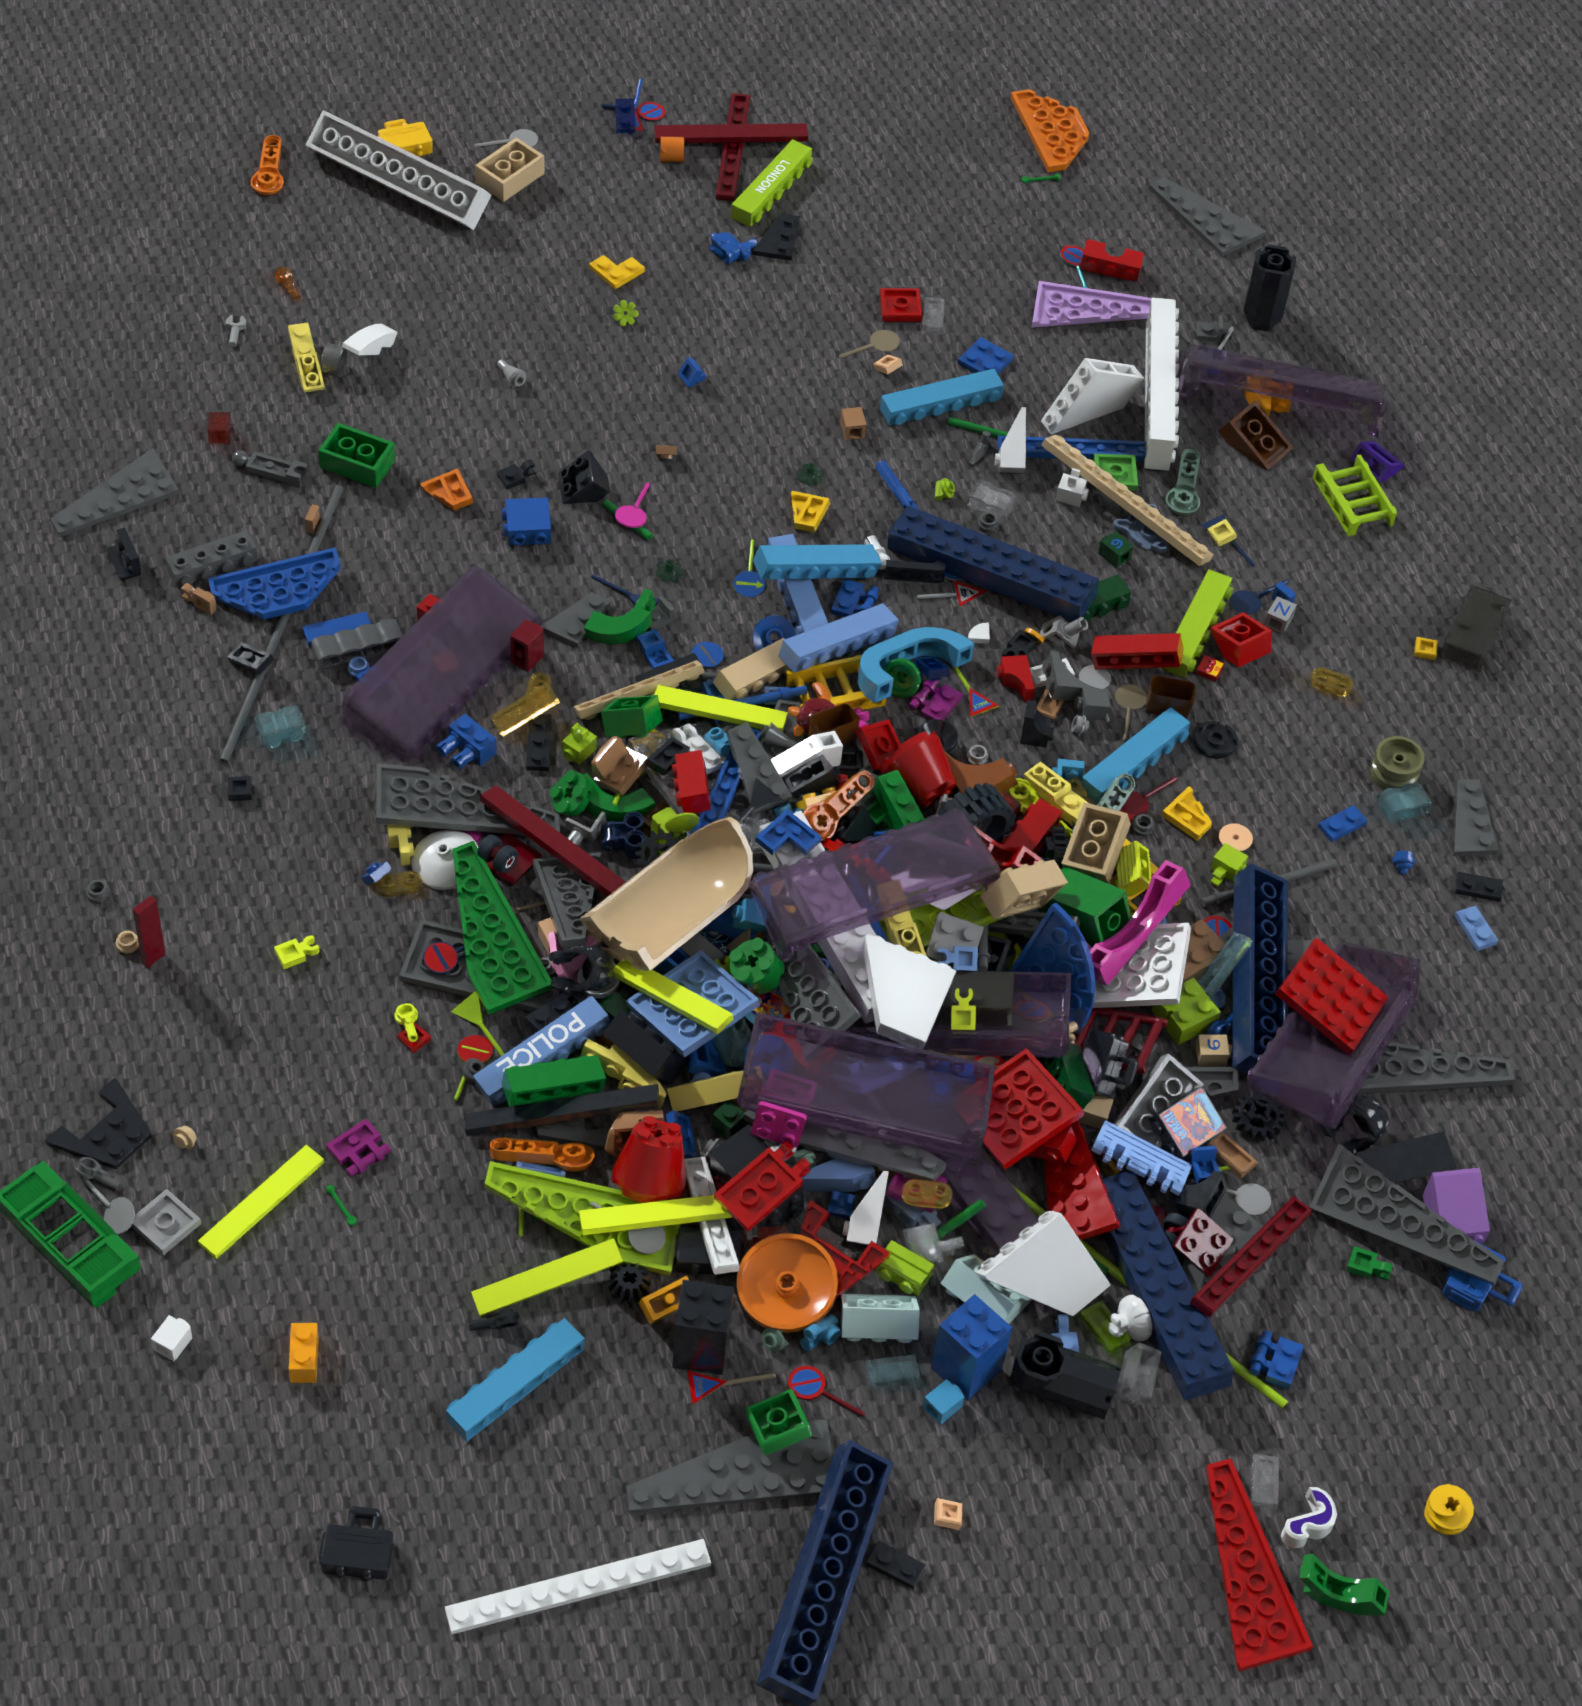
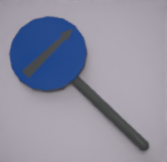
M713 642L699 643L694 646L691 653L696 654L704 668L718 666L724 657L722 648Z

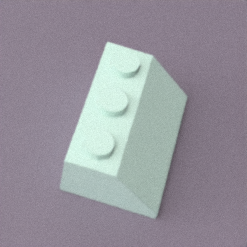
M973 1254L956 1259L940 1283L947 1288L946 1292L952 1297L960 1298L966 1302L971 1296L976 1294L1008 1324L1031 1302L1032 1299L979 1277L976 1272L981 1269V1264L984 1261L977 1255Z
M840 1295L842 1338H846L849 1341L871 1338L875 1342L897 1339L898 1342L902 1343L918 1340L920 1310L916 1296Z

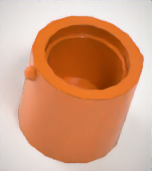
M684 137L660 138V162H684Z

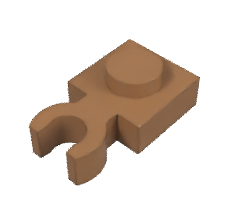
M185 583L180 588L181 591L185 592L181 597L186 601L193 602L197 608L210 615L217 610L215 596L212 593L204 591L199 587L195 589L188 583Z

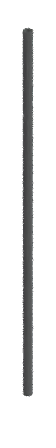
M341 485L335 486L307 554L317 552L343 492L344 488ZM291 613L281 615L266 649V652L271 653L272 657ZM268 667L260 675L256 674L219 759L222 763L228 764Z

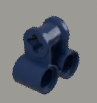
M629 812L625 815L624 822L609 821L601 825V833L604 839L601 843L602 849L605 851L624 850L629 858H640L635 854L636 851H641V848L637 845L638 842L645 843L643 838L644 817L640 813Z

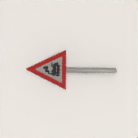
M953 580L955 593L917 595V599L956 596L960 607L987 591Z

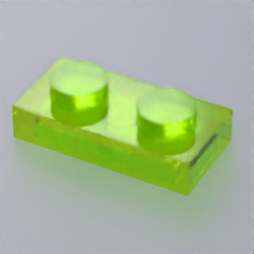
M1100 1301L1083 1310L1080 1317L1110 1355L1130 1344L1131 1338L1126 1332L1120 1337L1111 1335L1109 1323H1111L1112 1313L1104 1302Z

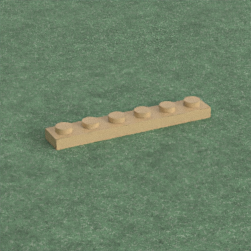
M697 660L576 705L574 706L575 712L580 719H592L616 698L654 695L658 685L674 688L679 685V682L684 680H696L700 677V674L705 673L703 665Z

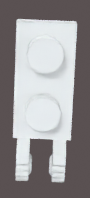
M691 724L684 725L683 731L679 728L672 730V737L689 746V752L702 750L707 774L722 768L725 761L697 734L696 729Z

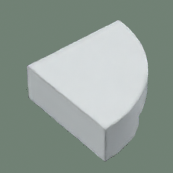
M981 623L974 626L969 632L968 639L973 643H989V623Z

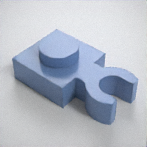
M954 946L953 953L945 948L936 950L937 954L945 956V961H937V963L952 964V969L956 971H977V947Z

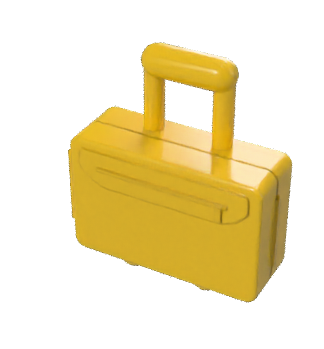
M405 119L393 120L384 124L386 129L378 130L377 137L418 157L433 152L432 138L424 122L407 124Z

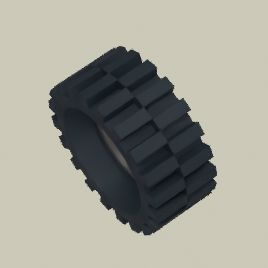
M979 783L975 784L973 789L969 786L965 788L964 793L958 792L955 794V798L952 801L948 800L945 803V808L938 810L939 816L934 817L932 820L933 825H930V830L934 837L960 846L969 830L974 826L996 842L1001 843L1004 839L1003 836L1009 835L1011 832L1009 827L1014 826L1015 821L1013 819L1016 818V815L992 784L984 783L981 785Z

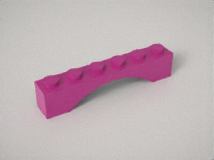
M1165 860L1152 876L1144 899L1130 921L1114 936L1103 942L1096 943L1092 947L1090 953L1096 981L1108 986L1191 886L1183 867Z

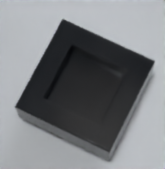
M251 776L228 777L229 801L252 800Z

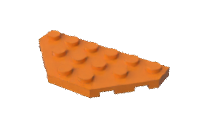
M1029 89L1011 92L1010 98L1047 172L1066 170L1087 142L1090 134L1077 108L1072 106L1067 108L1059 105L1060 101L1047 96L1045 98L1035 95L1036 92Z

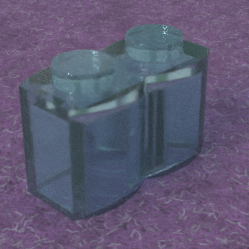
M298 706L284 707L276 712L263 713L254 718L256 730L263 748H275L281 743L288 741L296 742L307 736L306 726Z
M1408 783L1402 788L1385 789L1380 794L1378 805L1389 823H1396L1429 814L1433 804L1420 783Z

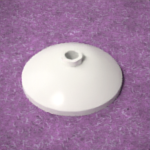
M441 830L426 836L417 844L414 849V856L411 858V865L415 876L420 882L433 889L449 890L457 888L452 849L471 841L475 842V840L468 834L458 830Z

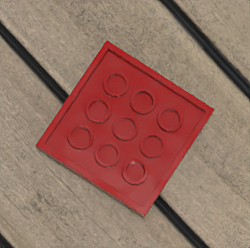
M1317 937L1310 943L1275 993L1348 1055L1354 1051L1389 998Z
M1027 1048L953 1098V1105L950 1107L1004 1170L1084 1116L1083 1109Z

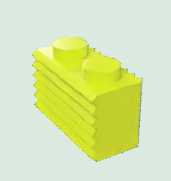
M1134 841V843H1130L1126 847L1123 846L1115 867L1118 878L1115 881L1116 887L1125 890L1126 895L1129 897L1147 889L1152 878L1150 851L1138 841Z

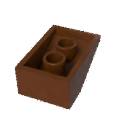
M1256 400L1218 430L1229 445L1266 470L1270 469L1294 448Z

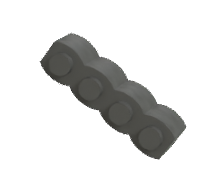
M384 619L376 624L361 625L354 630H341L333 635L318 636L311 640V647L319 670H325L348 664L354 657L368 659L404 649V637L396 619Z

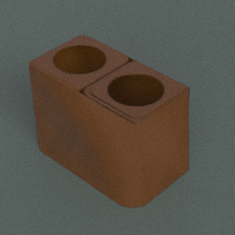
M1153 676L1147 693L1145 713L1161 715L1171 707L1187 719L1195 701V684L1180 679Z
M845 703L816 713L810 717L808 738L815 734L835 731L842 745L855 741L857 736L855 731L858 729L860 717L850 705Z

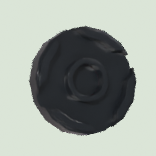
M1209 721L1198 726L1193 741L1201 754L1210 758L1220 759L1232 755L1236 750L1238 738L1236 732L1227 724L1224 726L1218 721Z

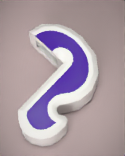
M1318 1487L1308 1488L1305 1497L1312 1512L1287 1519L1281 1533V1539L1288 1547L1301 1548L1306 1544L1308 1538L1322 1539L1331 1532L1337 1512L1335 1503L1326 1491Z

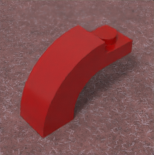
M975 826L969 830L961 845L993 856L989 870L1000 874L1007 868L1017 869L1024 864L1030 866L1041 860V857L1024 845L1016 848L1002 845Z

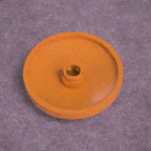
M777 1234L761 1240L746 1253L737 1273L738 1297L748 1316L764 1328H774L784 1333L802 1331L822 1320L832 1308L838 1291L837 1271L829 1253L813 1239L799 1234Z

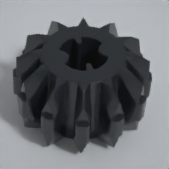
M627 1262L625 1268L618 1264L616 1271H611L608 1289L611 1291L613 1299L619 1298L620 1304H623L625 1300H629V1304L632 1306L634 1299L639 1302L643 1296H648L650 1293L651 1279L648 1277L647 1269L640 1270L639 1263L631 1267L630 1263Z

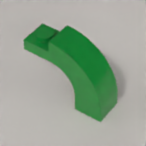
M645 588L633 609L622 616L611 617L594 610L584 626L586 637L599 643L610 645L623 644L636 639L637 635L644 633L653 623L651 612L656 604L653 591Z
M588 773L583 774L589 778L592 784V792L588 791L587 796L590 800L585 810L595 818H598L600 813L604 812L607 822H624V817L629 812L640 813L644 820L655 814V802L643 787L631 794L620 796L617 805H613L615 796L602 791Z
M1314 1554L1304 1555L1299 1579L1305 1584L1304 1593L1311 1599L1322 1605L1357 1615H1385L1390 1591L1377 1578L1353 1579L1344 1577L1329 1570Z

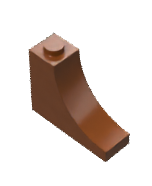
M945 751L956 781V788L961 794L964 793L965 788L970 786L973 789L975 784L979 783L981 785L984 783L992 784L1000 794L1018 785L1015 778L1018 774L1012 763L1007 764L1004 758L988 764L970 765L953 759Z

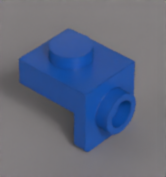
M1216 1146L1193 1148L1189 1164L1192 1165L1191 1171L1197 1184L1206 1180L1214 1170L1220 1172L1215 1160L1217 1155Z

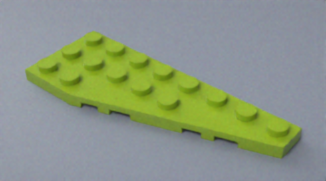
M490 1161L484 1188L588 1247L614 1238L623 1263L620 1265L626 1266V1263L629 1262L631 1267H634L639 1263L640 1269H647V1271L670 1276L675 1255V1236L678 1235L681 1224L662 1226L665 1231L666 1240L663 1247L653 1254H642L632 1248L628 1237L630 1230L582 1235L579 1211L595 1209L590 1206V1202H595L603 1208L640 1204L641 1202L627 1198L622 1195V1190Z

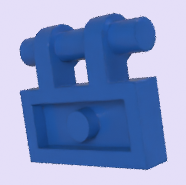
M844 579L832 606L831 614L847 617L871 608L878 599V587L871 586L870 590L866 592L863 591L865 584ZM859 600L865 601L864 604L858 605Z
M1264 1330L1257 1339V1350L1251 1356L1249 1372L1255 1376L1259 1375L1260 1371L1266 1372V1382L1289 1390L1304 1345L1280 1337L1278 1343L1275 1344L1271 1341L1272 1333ZM1266 1353L1273 1355L1272 1361L1266 1360Z

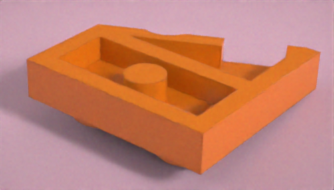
M458 468L420 483L422 490L454 511L474 503Z

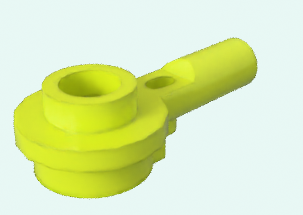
M402 1004L396 1009L395 1021L405 1026L409 1041L415 1042L418 1039L414 1022L418 1019V1011L412 1004Z

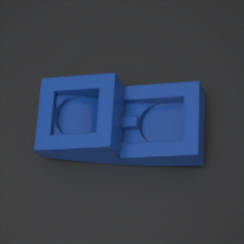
M657 629L636 636L638 644L652 669L674 661L666 650L665 641Z

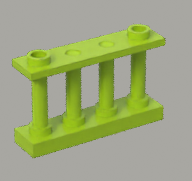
M1361 455L1356 456L1354 467L1334 472L1328 471L1324 463L1316 465L1313 479L1348 537L1356 535L1359 525L1367 522L1385 519L1389 527L1393 526L1397 517L1396 508L1390 503L1370 471L1368 463L1364 461ZM1353 475H1358L1361 482L1341 487L1334 481ZM1364 489L1370 495L1369 497L1348 501L1343 496V494ZM1376 504L1379 509L1377 512L1361 516L1355 515L1352 509Z

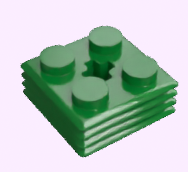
M792 1389L745 1407L747 1419L764 1455H769L812 1436L810 1425Z

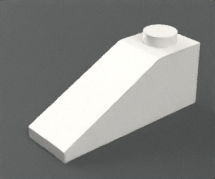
M1026 407L1021 408L999 452L995 453V466H998V472L1023 473L1025 470Z
M888 1171L882 1172L852 1213L850 1221H845L843 1235L847 1236V1242L869 1245L872 1240L877 1243Z

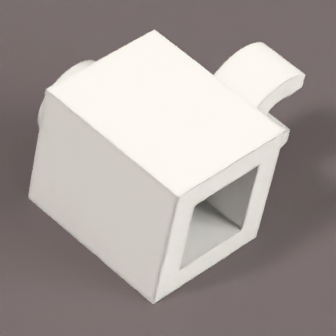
M1072 468L1071 475L1063 473L1057 489L1056 501L1080 507L1081 502L1087 500L1089 489H1086L1087 480L1079 478L1080 470Z

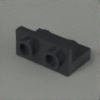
M125 527L117 529L118 539H115L116 545L108 547L107 552L119 579L122 581L141 575L139 557Z

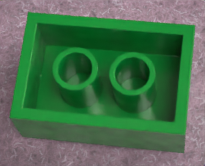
M337 423L318 450L319 466L321 469L374 488L378 487L396 460L394 442Z

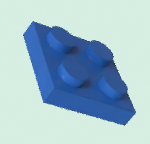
M980 337L958 359V364L974 373L995 369L997 374H999L1013 360L1014 355Z

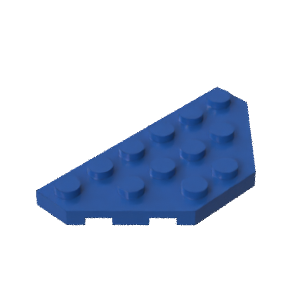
M335 547L211 577L208 580L211 593L215 596L216 601L265 620L306 610L339 572L341 565Z

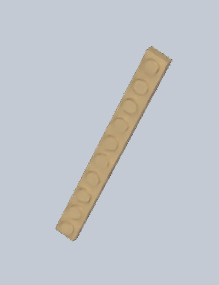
M1053 435L1044 439L1041 446L1071 469L1080 470V475L1198 566L1211 560L1214 554L1208 551L1206 546L1199 544L1189 533L1179 529L1173 521L1162 516L1156 508L1150 507L1144 502L1143 498L1129 491L1126 485L1116 481L1110 473L1103 471L1094 461L1083 456L1077 448L1066 443L1064 438Z

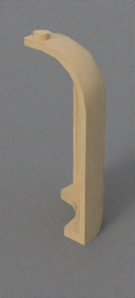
M727 817L693 832L660 855L583 915L580 921L598 943L603 941L611 948L609 953L621 962L629 961L632 963V967L637 970H652L737 902L749 887L753 873V857L748 841L741 830L740 823L732 817Z

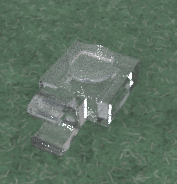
M821 1226L816 1235L854 1260L857 1253L841 1245L844 1238Z

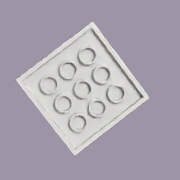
M1158 924L1108 986L1095 980L1093 1008L1179 1004L1191 933L1190 924Z

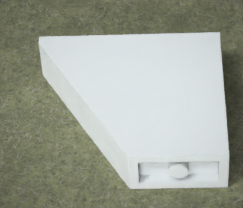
M1085 358L1041 422L1051 434L1120 410L1124 408L1145 378L1134 365Z
M867 934L862 949L877 1034L922 1052L952 984L956 970L951 969L947 964L934 962L923 954L910 952L901 945L886 942L880 936Z
M1048 1211L1039 1217V1222L1033 1227H1027L1021 1231L1020 1237L1017 1240L1005 1244L1000 1249L1001 1253L996 1257L984 1261L981 1264V1269L976 1274L985 1280L1074 1316L1111 1284L1062 1213Z

